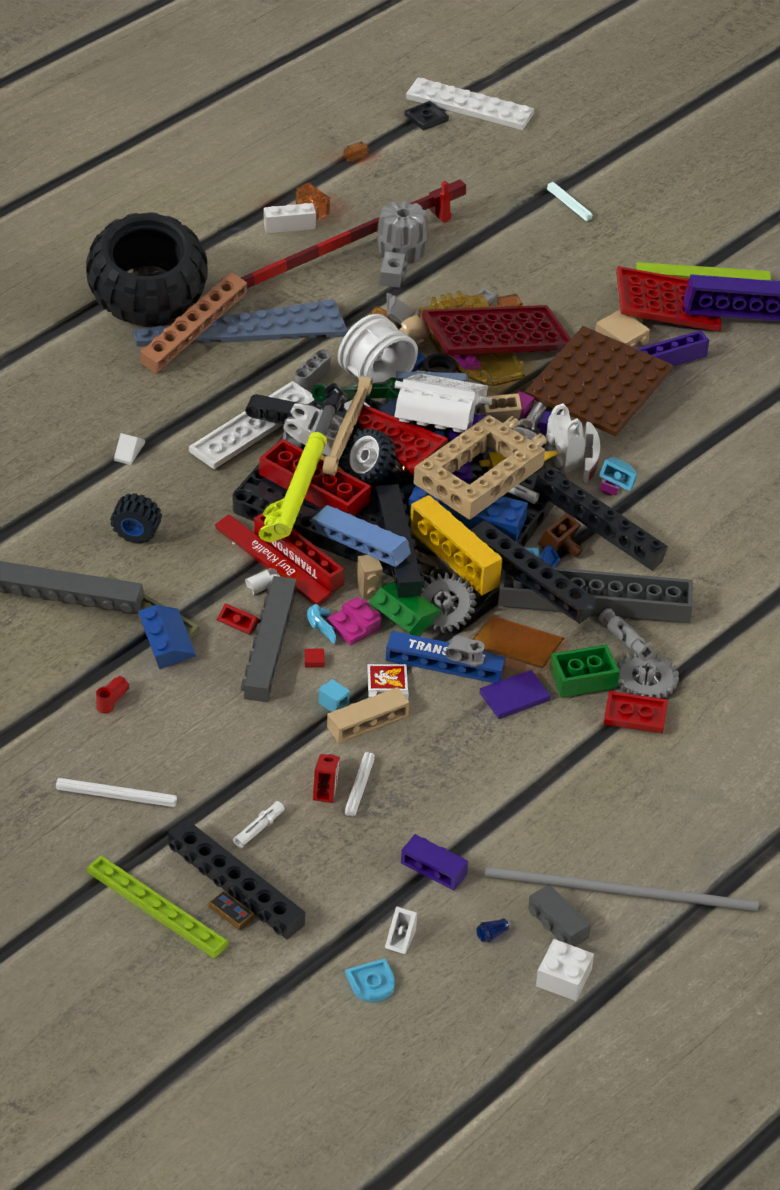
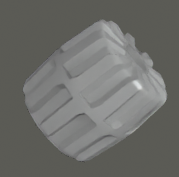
M403 200L402 203L392 201L391 206H384L382 208L377 230L380 255L384 257L385 251L405 254V261H408V264L415 263L420 257H423L428 237L426 211L422 209L421 205L418 203L412 205L410 201Z

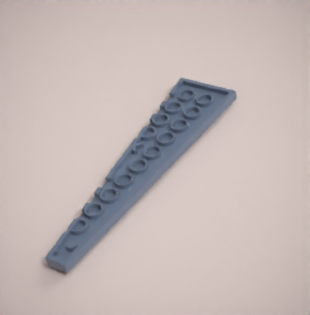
M332 299L222 316L194 341H204V343H210V340H221V342L281 340L283 337L299 339V336L316 338V335L344 337L348 330L335 300ZM170 325L133 330L136 346H148L156 336L163 333L164 329Z

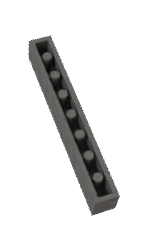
M0 561V592L45 598L52 601H64L70 604H82L89 607L95 606L108 610H120L126 613H138L145 596L142 583Z
M274 576L272 583L268 584V597L265 596L264 598L265 610H261V624L258 623L256 635L258 636L253 639L252 648L254 651H250V665H246V679H243L241 684V691H244V699L268 702L296 595V579Z

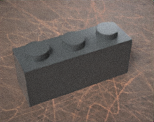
M550 884L530 895L529 912L532 916L537 917L545 929L550 930L558 941L575 947L589 938L591 924Z

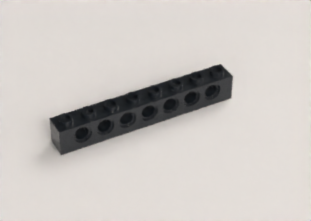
M547 466L537 475L533 490L650 570L653 571L663 561L668 546L551 467Z
M484 520L470 530L495 553L501 556V568L578 624L595 613L597 599L593 595L587 593L563 574H560L549 564H546L522 545L512 540L508 535L498 530L494 525Z
M188 819L168 832V845L173 852L180 854L187 863L194 865L202 875L209 877L217 887L224 889L229 895L252 911L261 922L272 927L276 934L289 939L305 926L304 910Z

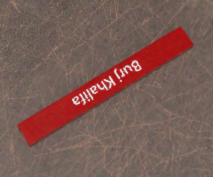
M230 514L215 524L218 531L267 569H275L280 577L296 579V591L311 603L320 606L331 597L329 590Z

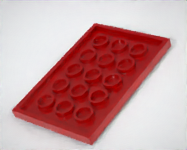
M617 267L616 277L621 314L720 332L722 327L720 317L685 313L683 300L689 279Z

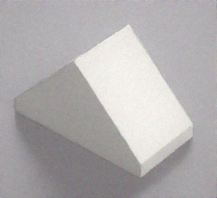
M121 433L114 461L132 465L145 444V440Z
M396 906L385 945L386 949L406 954L416 933L417 912Z

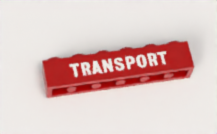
M263 513L254 518V534L260 537V529L265 526L264 521L266 517ZM293 528L289 536L275 542H266L331 593L344 585V568Z

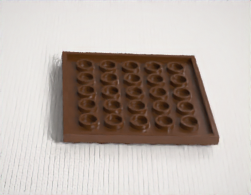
M582 326L526 389L525 394L534 397L535 401L553 409L555 406L563 403L568 408L571 417L578 418V420L584 423L591 422L595 428L616 437L673 370V364Z

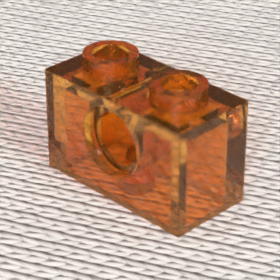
M310 183L296 188V205L313 203L317 220L330 214L329 196Z

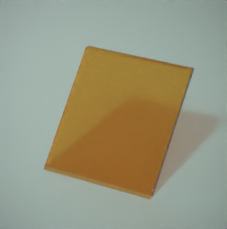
M492 615L472 640L481 641L484 644V651L534 667L543 668L551 658V654L557 650L565 638Z

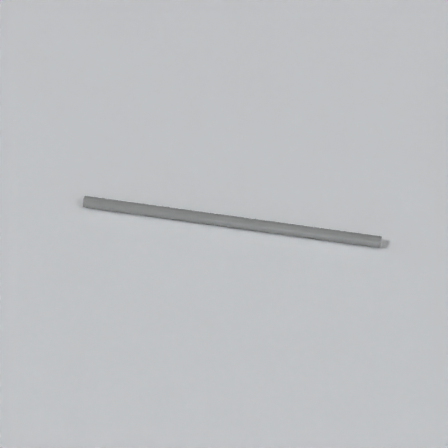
M487 866L485 868L484 877L550 884L560 887L758 912L759 901Z

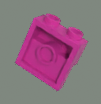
M355 597L342 604V610L328 617L327 623L335 628L334 631L351 646L381 630L382 617L377 610L373 611L370 609L369 603L365 599L361 600Z

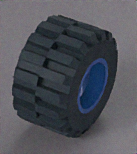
M137 493L132 495L126 494V496H122L118 500L111 515L110 524L113 527V531L117 532L118 536L123 537L126 541L129 540L131 543L138 542L139 544L149 542L150 539H153L161 522V509L157 507L156 502H152V499L146 498L145 495H138Z

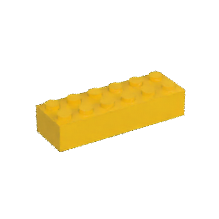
M430 495L411 504L410 527H412L415 537L459 576H462L465 581H468L481 595L500 586L502 558L498 553H495L474 532L465 527L461 521L457 520L450 511H447Z

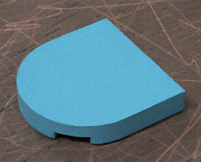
M386 958L345 970V976L353 993L363 1001L381 1002L390 997L394 991L395 977Z

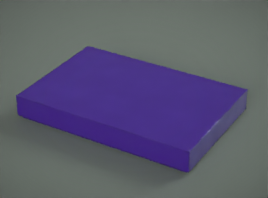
M532 670L480 688L479 692L498 719L550 701L551 695Z

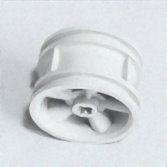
M371 314L355 323L344 336L338 350L339 365L348 374L358 377L359 380L361 376L373 378V383L385 382L391 377L396 378V371L411 372L418 356L416 342L406 333L397 331L395 324L382 314Z

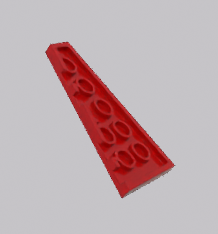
M364 404L356 422L363 430L371 428L388 435L393 440V445H395L393 451L396 452V456L394 458L412 474H414L416 465L448 444V438L408 422H401L399 418Z

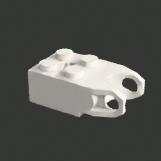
M562 403L555 406L548 419L545 451H558V454L550 459L562 472L568 473L583 467L586 440L583 437L582 423L578 418L571 421L569 410ZM563 409L561 415H556L559 410Z
M294 404L291 414L295 419H287L283 428L296 441L306 445L310 434L315 432L323 410L310 405ZM295 409H302L304 415L298 414ZM336 414L333 416L325 436L327 442L322 454L326 456L331 452L344 419ZM288 424H294L298 429L292 430Z

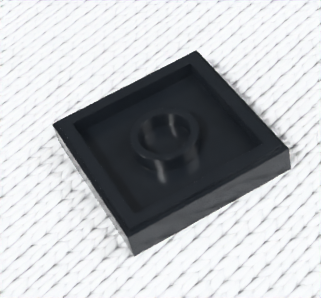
M431 101L407 109L404 113L408 119L423 131L449 120V116Z

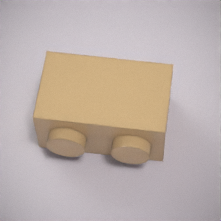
M369 555L358 556L357 585L363 599L372 598L382 587L383 568L378 559Z

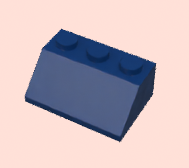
M154 605L138 611L159 669L196 656L177 608Z

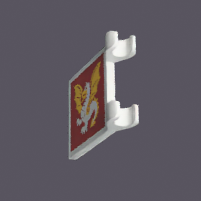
M367 664L368 698L377 695V693H383L398 687L408 700L407 664Z

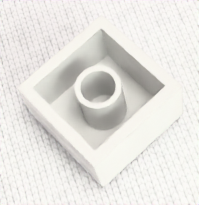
M553 939L537 971L536 987L577 1001L592 970L594 953Z

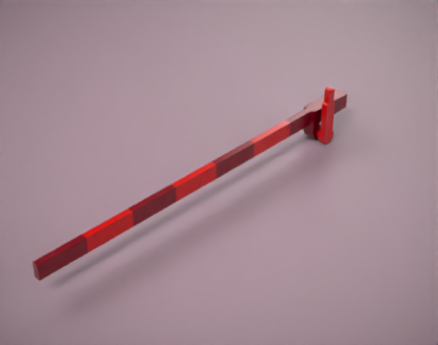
M461 179L450 184L443 181L441 188L429 192L428 196L411 204L418 203L422 206L423 210H431L437 218L446 223L452 217L450 201L466 195V184ZM379 217L245 275L241 279L247 282L248 289L375 233L378 230Z

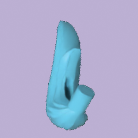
M317 604L310 606L307 611V618L312 628H317L332 644H335V628L321 617H328L330 610L320 608Z

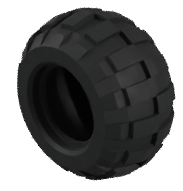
M154 212L132 213L122 219L112 221L95 237L86 259L87 282L97 303L104 310L112 312V315L117 319L145 326L155 323L157 325L170 322L172 318L182 316L201 297L208 276L207 255L197 235L186 225H182L177 219ZM140 266H155L167 272L156 276H138L127 271Z

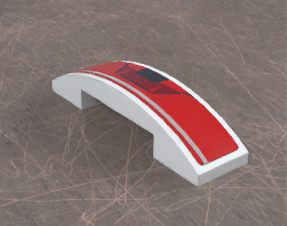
M591 422L586 423L585 447L592 448V458H585L583 481L585 484L595 475L600 456L599 435Z

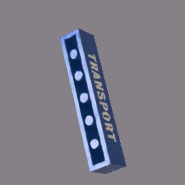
M395 631L391 632L386 646V661L490 683H496L502 679L506 654L484 650L482 652L484 663L474 667L448 659L445 654L449 645L448 642Z

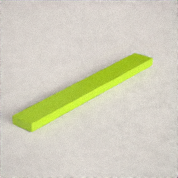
M636 262L637 270L689 279L690 274L771 280L770 271Z
M102 855L87 867V873L215 959L229 946L228 940Z

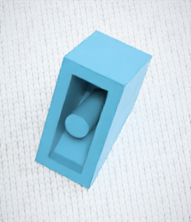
M613 457L605 459L599 476L628 491H632L638 474L630 464Z

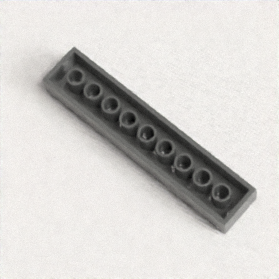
M552 567L597 599L595 615H600L605 609L610 608L619 617L690 623L693 580ZM501 568L498 606L560 611Z

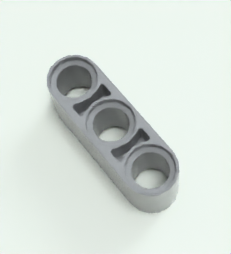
M324 349L314 353L296 369L295 383L309 390L331 370V353Z

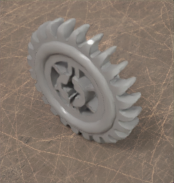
M445 573L444 579L438 574L437 581L430 577L431 584L424 581L426 588H421V596L430 603L434 599L435 606L441 610V613L427 629L433 627L434 632L441 629L442 633L446 629L452 632L453 627L459 629V624L465 625V619H471L469 613H474L475 611L472 608L476 605L474 601L476 595L472 593L473 587H469L468 581L463 583L462 576L457 580L455 574H453L451 579L448 573ZM459 600L458 607H454V601Z
M659 652L655 657H650L646 661H642L637 653H633V658L628 653L626 660L622 657L621 661L617 663L619 670L618 687H621L623 692L627 691L628 694L666 698L667 694L673 693V690L677 688L679 683V672L676 671V665L672 667V660L666 663V656L659 660ZM648 670L647 682L645 685L646 672Z

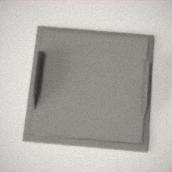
M387 293V316L401 325L409 317L418 315V311L413 313L412 308L397 299L395 295Z

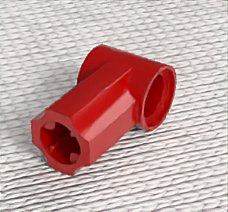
M115 677L106 687H100L96 690L97 711L100 713L113 711L114 703L129 689V683L124 677Z

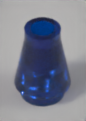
M505 918L481 922L476 928L477 936L482 942L489 943L503 932L509 930V923Z

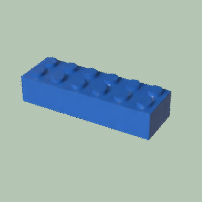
M417 485L409 498V516H411V504L430 495L469 530L486 520L515 542L527 516V502L504 496L470 520Z

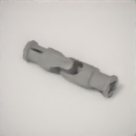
M607 608L600 614L599 621L607 625L608 630L632 652L637 653L642 661L649 660L653 656L654 648L650 644H646L644 638L621 617L616 616L612 609Z

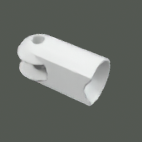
M270 568L245 579L246 586L252 589L253 595L266 590L268 584L272 583L273 577H280V575L277 574L275 569Z

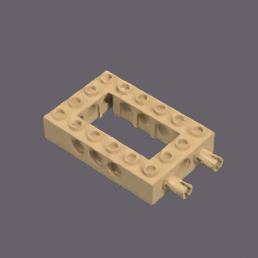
M487 415L416 465L414 468V484L470 520L543 467L545 449L541 446L546 444L547 439L544 435L538 434L535 438L529 440L513 430L519 425L518 420L513 416L502 423L491 415ZM486 445L494 449L497 454L500 453L506 457L505 460L470 485L452 474L454 471L460 470V467L465 463L471 462L472 458L479 453L485 452Z

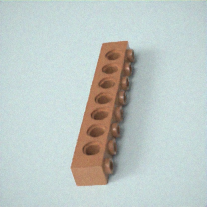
M232 272L222 277L220 282L216 286H212L207 294L201 296L182 316H178L172 325L167 326L163 333L156 336L148 346L142 348L140 351V363L157 374L246 294L247 282Z

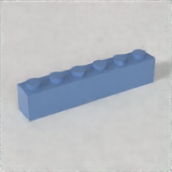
M327 505L312 518L317 533L394 567L398 566L411 554L409 542L405 537L342 512L338 508Z

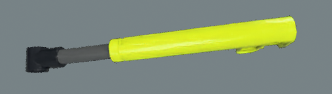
M336 383L330 384L324 390L323 394L326 398L322 406L323 412L315 432H312L308 438L285 498L270 504L264 510L263 515L266 517L264 521L265 526L260 529L259 536L266 542H275L285 538L292 531L326 445L327 438L325 436L333 416L337 414L339 407L345 403L348 397Z

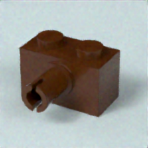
M566 513L545 530L538 545L544 549L551 544L556 552L561 548H565L577 558L584 549L574 542L572 538L581 524Z

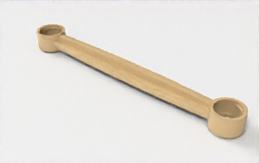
M360 377L358 390L342 421L331 452L325 457L323 474L335 476L339 459L353 432L366 396H369L371 393L373 378Z

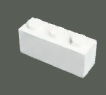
M313 203L265 207L264 227L266 234L316 229V212Z

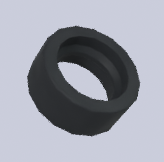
M441 353L432 354L424 359L423 371L456 373V362L449 355ZM439 366L448 370L439 372L431 368Z

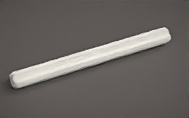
M58 778L56 782V789L168 807H175L177 803V796L172 794Z

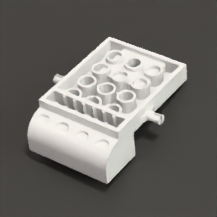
M422 373L405 378L403 382L397 380L395 382V388H399L400 392L394 417L399 418L401 422L409 423L414 420L417 421L418 425L428 426V424H435V428L446 429L452 427L453 431L464 432L472 427L475 405L480 403L491 405L492 398L485 397L488 385Z

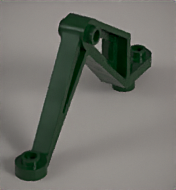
M391 377L385 382L373 383L369 396H366V399L386 398L390 401L394 398L397 401L400 389L395 388V382L400 380ZM323 382L314 385L311 389L312 397L319 402L325 401L326 396L323 393L328 385ZM358 385L340 387L348 396L347 400L354 398ZM414 420L409 422L431 432L442 430L435 428V424L423 426L418 425L417 421Z

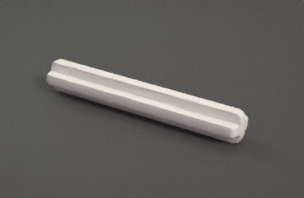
M364 753L345 808L347 816L353 817L356 815L375 760L373 753Z

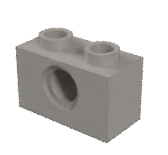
M385 251L380 272L381 286L400 288L401 281H405V274L408 268L405 254Z

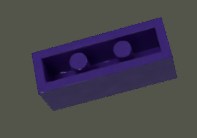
M416 834L413 835L401 850V864L453 891L467 876V860Z

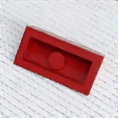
M227 603L224 604L216 619L248 635H251L257 628V624L261 622L258 617Z

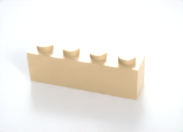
M396 687L328 713L327 728L337 742L340 743L408 717L409 701L400 689Z

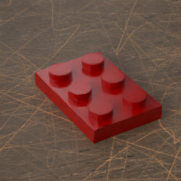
M609 691L603 725L663 734L668 700Z

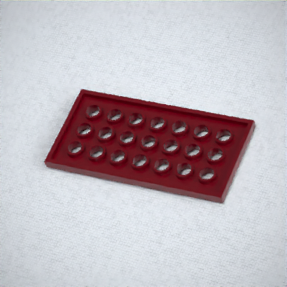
M548 305L423 310L422 312L423 319L445 353L450 356L561 351L571 340Z

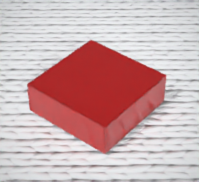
M324 648L304 649L305 668L325 667Z

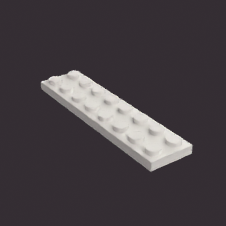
M417 78L406 93V99L420 103L431 101L438 108L520 130L525 128L534 114V108L526 105H519L511 101L426 80L425 78Z
M294 381L268 396L310 405L314 400L309 391ZM244 411L190 445L189 452L211 468L216 469L284 424L251 418Z

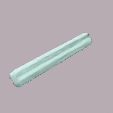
M551 182L548 184L547 189L585 221L592 220L593 214L556 183Z

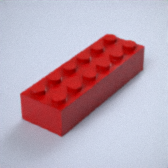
M281 439L259 458V475L288 490L303 449ZM319 460L305 495V500L322 509L328 505L353 516L370 503V485L340 469H337L335 476L323 474L324 461Z

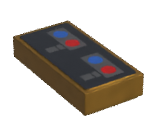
M224 890L209 901V908L238 930L254 919L252 911Z

